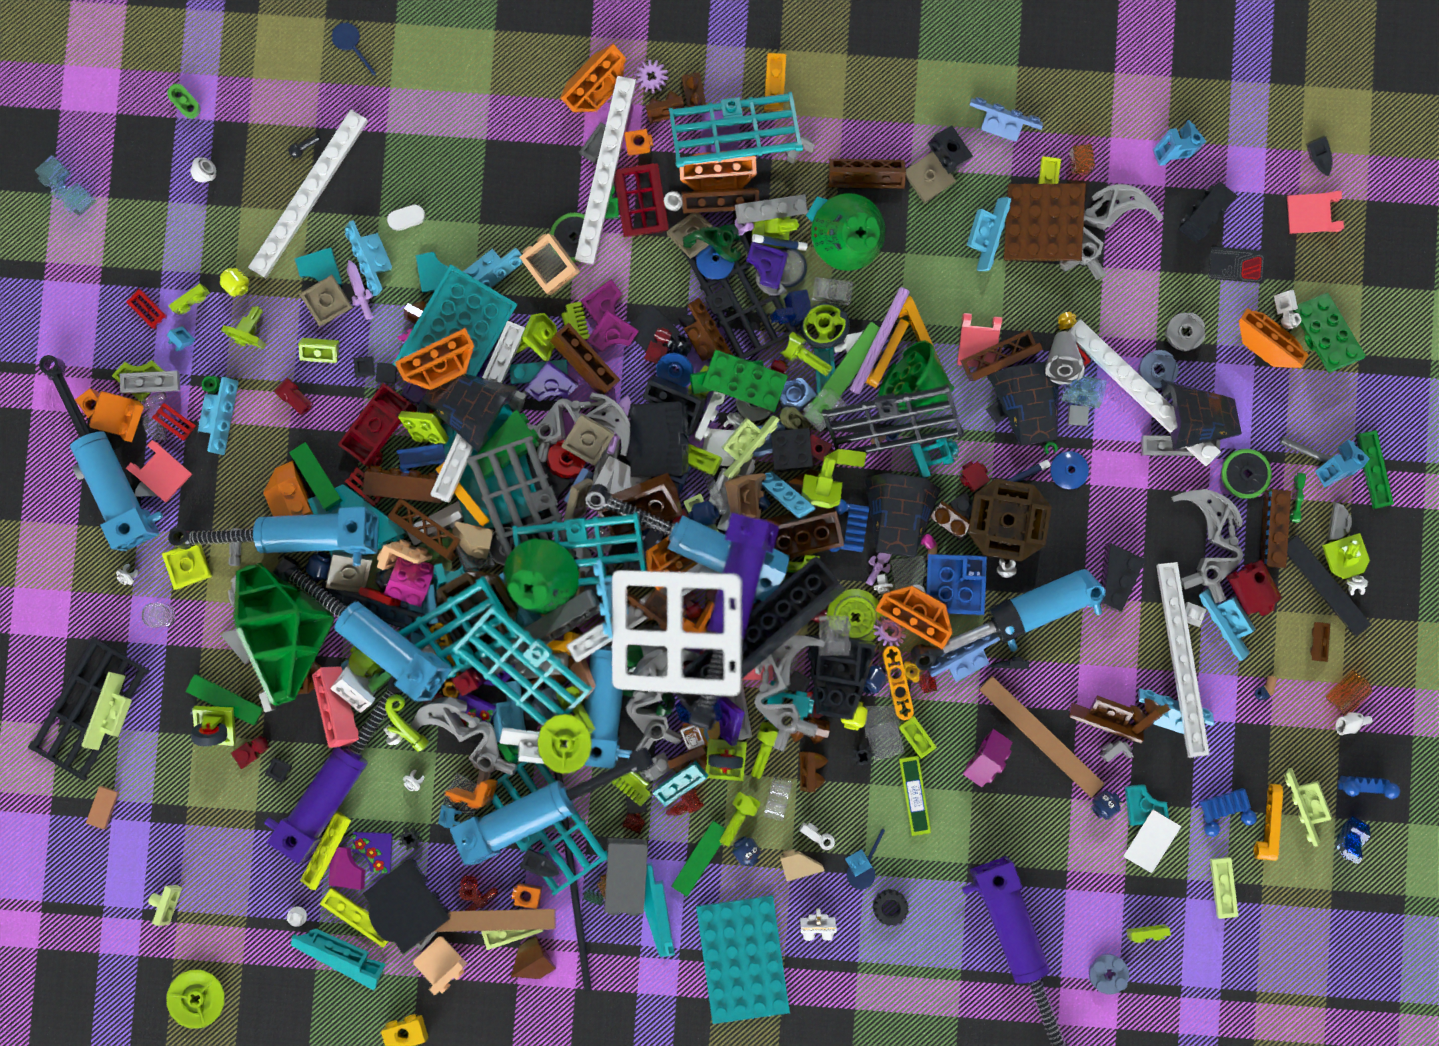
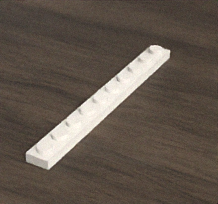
M617 76L575 256L576 261L589 264L595 263L636 86L635 79Z
M353 110L349 111L248 268L265 279L268 277L368 123L366 118Z
M1081 319L1068 331L1074 336L1076 344L1165 429L1171 433L1177 427L1174 407ZM1211 442L1186 447L1205 466L1221 452Z
M507 321L482 378L503 383L522 340L521 336L525 327ZM458 433L431 492V496L450 503L467 465L466 458L471 456L474 449Z
M1178 563L1156 565L1187 755L1188 757L1210 755Z
M699 563L685 572L719 574V572ZM666 587L662 588L660 591L668 596V589ZM684 587L683 596L695 588ZM651 593L647 594L639 600L645 603V601L648 599ZM628 606L627 628L630 630L646 620L647 617L643 615L644 611L639 607L635 609L632 606ZM610 617L611 629H612V617ZM601 623L567 644L566 647L575 662H579L611 642L612 638H608V634L604 635Z

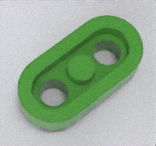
M173 84L169 87L167 95L172 103L185 117L190 119L196 118L200 114L201 107L194 97L180 84ZM182 93V96L177 98V94ZM190 107H194L192 112H189Z
M386 670L380 676L377 673L368 680L370 682L368 685L369 689L372 692L376 691L387 683L392 675Z

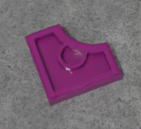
M610 279L582 299L581 302L594 321L598 323L606 310L615 314L617 301L623 294L613 280Z
M606 310L586 342L601 352L613 344H623L629 347L639 330L609 310Z
M337 847L330 861V886L360 890L365 888L366 869L359 867L355 863L351 854V847Z

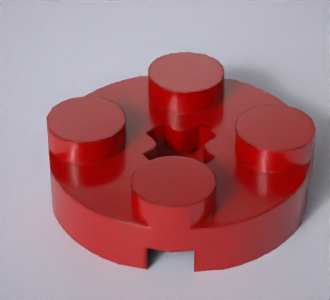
M561 440L549 449L547 455L549 470L552 474L562 478L577 477L582 468H584L586 461L562 448L564 440ZM565 455L568 456V459H571L568 463L562 460Z

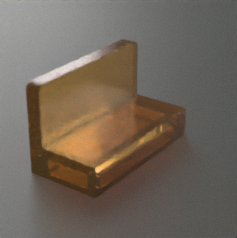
M1352 670L1326 696V699L1336 706L1343 716H1346L1348 712H1353L1372 693V688L1368 680Z

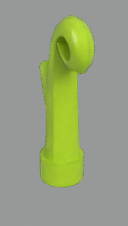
M400 695L390 696L386 701L385 709L388 717L397 728L389 726L387 730L405 738L417 752L422 751L428 745V739L423 734L420 735L396 713L404 707V698ZM399 701V705L392 706L393 702Z

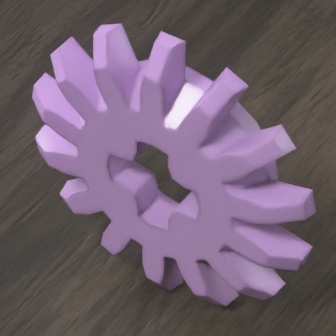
M648 60V66L642 62L641 64L644 68L637 67L640 73H635V77H639L636 80V84L641 82L639 89L641 90L643 87H646V93L649 89H652V93H655V88L660 92V85H667L663 80H668L669 78L664 76L668 71L661 70L664 64L658 67L657 60L654 65L651 64V60ZM655 72L656 79L649 81L647 73Z
M881 616V622L878 619L876 620L878 626H873L877 630V632H874V635H880L877 640L884 639V646H886L887 642L889 646H893V644L896 647L900 646L898 642L903 643L904 641L901 638L906 637L905 634L901 633L905 631V628H901L900 624L887 617L885 620ZM887 628H890V631H893L891 636H889V634L885 632Z

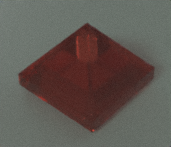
M929 673L921 674L918 684L924 694L937 691L935 676L932 677Z
M627 814L622 826L640 834L645 821L639 814Z

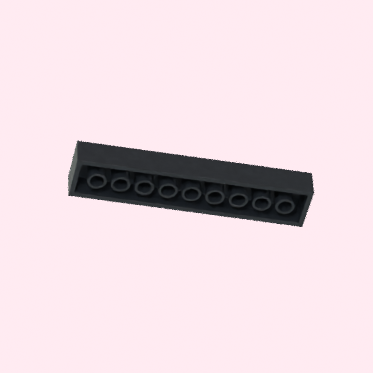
M817 556L811 559L751 611L744 639H741V680L846 590ZM708 648L683 669V677L707 679L712 663L711 660H713V650L715 649ZM730 660V672H736V661ZM722 668L723 673H721L719 680H724V668ZM674 692L689 713H692L697 704H701L700 701H702L701 696L703 694ZM715 695L716 698H714V702L720 699L723 695Z

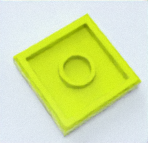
M195 544L194 547L187 550L176 548L162 553L174 590L212 577L201 544Z

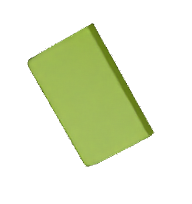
M301 338L298 342L299 360L338 363V340Z
M838 449L825 457L835 459V464L863 467L865 465L866 452Z

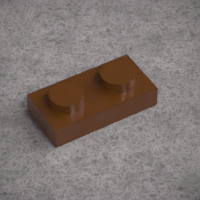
M1314 622V627L1312 628L1313 646L1310 651L1312 661L1328 662L1330 623Z

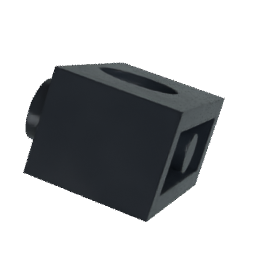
M952 125L935 134L928 142L932 152L935 153L948 174L966 165L973 157Z

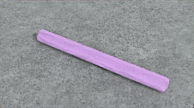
M903 287L899 288L850 388L852 392L860 394L910 293L909 290Z

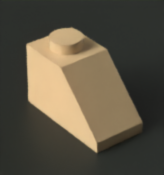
M455 521L452 534L461 539L459 545L466 554L475 558L487 559L493 530Z
M794 849L783 852L784 855L780 856L787 881L824 871L821 863L800 851L795 852Z

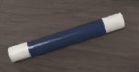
M756 234L752 236V242L803 251L807 250V243Z
M1045 460L1007 479V481L1020 482L1051 465L1048 460Z

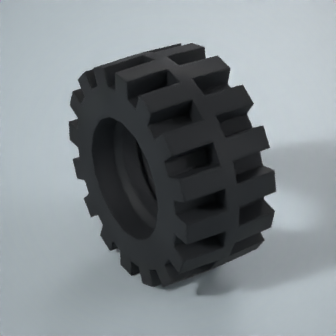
M895 889L882 890L880 894L876 895L877 897L873 901V911L876 918L882 924L897 926L898 923L901 924L906 919L909 906L906 898ZM890 899L895 900L899 905L897 913L891 916L885 914L882 909L884 902Z

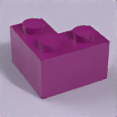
M993 729L983 739L978 752L968 761L963 775L980 787H983L987 782L991 783L996 773H1001L1006 766L1004 761L1012 752L1009 750L1012 741Z

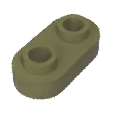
M785 407L782 409L780 419L788 430L810 429L807 418L795 407Z

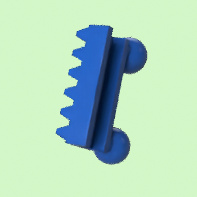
M438 443L397 450L401 472L409 473V468L432 464H439L440 466L446 460L444 444Z
M841 499L840 504L835 506L837 514H843L845 511L848 512L844 546L829 550L837 552L843 549L862 553L869 507L847 504Z
M1341 776L1338 780V789H1342L1349 796H1356L1360 792L1384 793L1386 797L1394 799L1400 794L1398 785L1390 783L1389 780L1383 778Z
M1244 788L1199 801L1204 814L1203 818L1206 822L1204 831L1210 837L1217 836L1220 832L1219 825L1213 819L1235 814V812H1242L1241 821L1245 825H1253L1257 821V815L1254 811L1250 810L1251 806Z

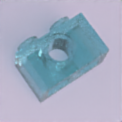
M1082 376L1079 380H1072L1071 384H1064L1061 401L1100 408L1105 395L1107 381Z

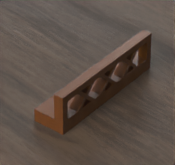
M829 159V187L905 188V160ZM892 166H901V168H893Z
M1028 329L960 361L968 380L976 381L1043 349L1040 343H1035L1032 333ZM1026 335L1030 345L1024 348L1019 346L1018 343L1020 338ZM1006 344L1013 346L1010 355L1001 353L1003 346ZM988 352L996 354L995 360L992 363L984 361ZM970 360L978 361L977 370L971 372L967 362Z
M399 499L387 518L443 557L454 561L457 555L453 551L461 539L403 499ZM404 505L407 507L408 516L401 517L397 513ZM421 517L423 526H414L413 518ZM436 527L438 536H428L427 528ZM450 537L453 539L449 548L443 546L442 538Z

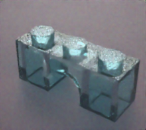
M51 155L35 169L39 175V181L45 186L49 185L52 189L50 191L56 199H61L64 202L63 207L72 214L74 212L80 216L96 202L95 198L79 183H75L71 188L65 189V180L71 175V172L54 156Z

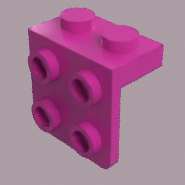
M398 556L384 594L421 607L433 576L434 565L427 562L416 564Z

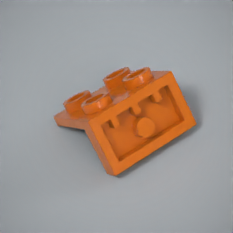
M101 391L89 426L94 429L118 434L125 441L132 442L144 406L138 400Z
M711 601L706 603L703 612L695 624L683 617V631L686 633H705L708 627L706 623L711 617L714 603Z
M494 779L482 781L476 786L474 793L456 787L447 790L445 795L449 796L451 801L458 803L464 801L468 803L467 806L479 809V807L492 803L498 781Z

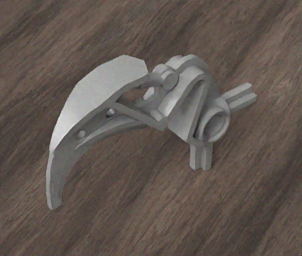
M1125 184L1111 185L1092 196L1094 201L1102 196L1103 198L1084 212L1085 225L1103 230L1110 227L1123 213L1132 209H1146L1158 221L1163 219L1159 209L1146 193L1136 187ZM1105 200H1109L1105 215L1097 217L1095 212L1102 206ZM1084 227L1083 249L1089 250L1091 256H1085L1082 250V261H1060L1061 269L1066 272L1078 264L1087 265L1096 280L1102 278L1106 273L1097 258L1101 254L1104 243Z
M591 393L589 399L597 402H579L577 400L571 402L568 399H560L553 405L541 423L537 426L527 425L530 430L534 428L539 435L538 442L540 445L538 446L537 454L540 462H546L550 445H555L557 442L566 439L563 409L567 408L576 422L580 416L581 408L598 406L585 416L614 431L620 437L621 455L623 456L627 455L630 442L631 425L629 418L623 409L611 398L602 394ZM547 430H551V433L544 437V433Z
M1206 489L1188 491L1171 497L1173 502L1189 500L1198 505L1206 517L1208 542L1233 554L1232 558H1202L1196 569L1197 573L1181 578L1182 586L1184 589H1188L1202 584L1209 587L1215 603L1226 600L1220 581L1243 558V552L1238 546L1239 540L1236 538L1235 526H1233L1234 522L1237 528L1242 527L1243 520L1239 510L1225 496ZM1227 519L1229 520V538L1224 539L1221 535V530ZM1209 569L1214 574L1212 579H1209L1206 574Z
M794 634L755 668V673L760 675L763 666H765L762 684L759 687L760 693L755 699V705L779 729L773 746L775 749L785 750L790 733L793 734L799 731L814 737L817 732V725L800 720L801 716L796 705H764V701L788 689L787 686L790 685V668L796 654L806 646L824 647V641ZM771 664L777 675L774 686L768 684V667ZM790 716L793 719V723L791 726L786 727L784 719Z
M662 648L647 654L639 661L632 675L646 676L650 673V676L667 677L668 649ZM683 649V662L687 660L694 661L700 656L692 651ZM635 690L633 698L626 705L628 715L644 734L635 750L647 747L649 750L654 741L661 740L662 738L676 745L681 742L682 735L669 729L665 715L661 717L656 714L657 710L639 708L661 701L663 691H649L645 693L643 690ZM658 725L656 730H651L654 726Z
M442 697L428 702L417 711L418 713L411 725L416 731L423 725H438L454 734L459 742L477 733L484 734V738L469 757L474 767L480 770L477 784L488 780L491 772L496 769L512 776L514 775L517 766L501 759L493 726L487 722H480L477 717L472 718L465 712H461L467 710V702L454 697ZM459 717L469 723L468 727L464 726Z

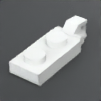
M714 391L696 430L694 439L701 441L702 438H707L710 428L707 426L710 420L714 421L718 413L715 408L723 404L725 394Z

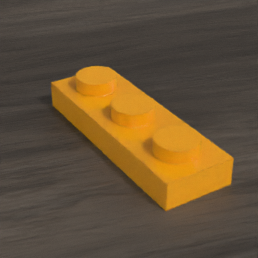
M767 53L765 97L784 94L786 54ZM784 102L764 105V111H783Z

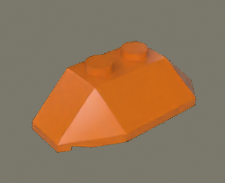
M613 43L597 52L566 83L560 99L572 112H597L613 95L617 76H624L626 57Z
M716 152L697 153V154L692 155V156L704 155V154H711V153H716ZM755 155L721 160V162L711 161L679 167L680 180L695 191L743 188L757 175Z
M1249 308L1244 311L1239 319L1242 343L1249 350L1256 353L1273 367L1301 368L1304 365L1309 354L1303 350L1301 344L1292 334L1264 313L1252 311Z
M466 328L396 361L395 364L404 381L432 390L466 373L474 344Z
M294 461L275 468L263 492L273 516L314 515L308 502L310 497Z
M666 537L646 551L647 571L685 573L698 564L693 560L668 550L669 537ZM655 586V587H656L657 591H659V590H661L662 588H664L665 586Z
M912 585L884 593L875 611L941 649L945 647L953 633L946 605Z

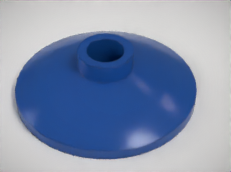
M710 245L697 254L696 263L698 270L709 279H722L728 276L734 267V262L731 263L725 260ZM717 256L719 260L713 261L712 257Z
M677 353L664 355L656 366L658 377L683 387L690 383V374L694 373L691 362L683 355Z
M1066 451L1054 458L1051 463L1050 473L1053 481L1059 487L1075 489L1087 480L1089 467L1082 455L1073 451ZM1069 466L1074 468L1073 473L1068 472Z

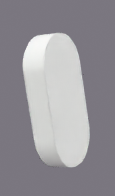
M411 205L391 212L388 215L387 222L393 230L400 231L423 223L426 215L422 207Z

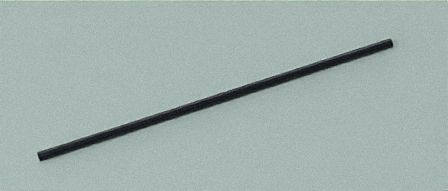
M543 682V689L550 688L547 683ZM554 771L555 780H560L563 783L562 773ZM568 817L562 819L561 823L568 831L570 829ZM564 841L567 865L574 876H576L573 853ZM576 880L570 884L583 986L584 991L587 992L591 991L592 987Z

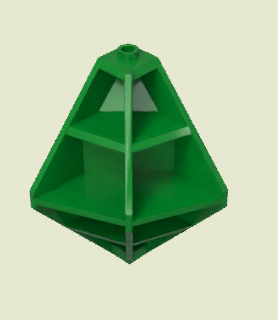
M257 563L256 565H248L243 569L236 570L233 618L236 630L270 703L277 706L295 700L335 620L333 612L331 613L330 610H327V607H323V604H319V601L317 602L300 589L280 579L267 570L262 563Z

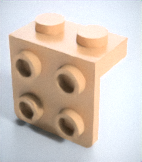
M400 540L383 546V550L380 551L377 558L379 561L377 567L382 570L394 567L398 556L419 564L432 559L433 555L428 553L426 548L414 547L411 545V542Z
M439 936L413 961L418 970L432 984L429 990L434 995L439 991L443 993L450 986L448 982L452 978L457 980L465 972L463 968L467 964L442 936Z

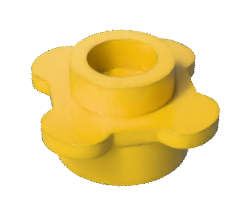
M1071 312L1061 314L1058 317L1059 329L1073 327L1077 323L1076 315Z
M910 661L905 662L906 679L917 683L920 680L919 674L922 670Z

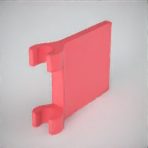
M1342 191L1287 196L1289 234L1342 231L1344 229V221L1331 222L1330 202H1338L1342 199Z
M964 313L962 315L957 365H962L960 360L999 342L1002 317H993L992 328L971 326L972 314ZM988 352L984 361L988 363L994 362L996 354ZM970 360L967 364L971 367H978L979 362Z
M151 440L147 446L156 454L142 469L133 463H130L126 469L167 503L192 473L172 457L160 444Z

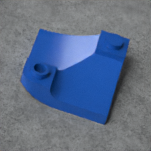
M928 554L926 594L944 603L948 613L984 615L987 556Z

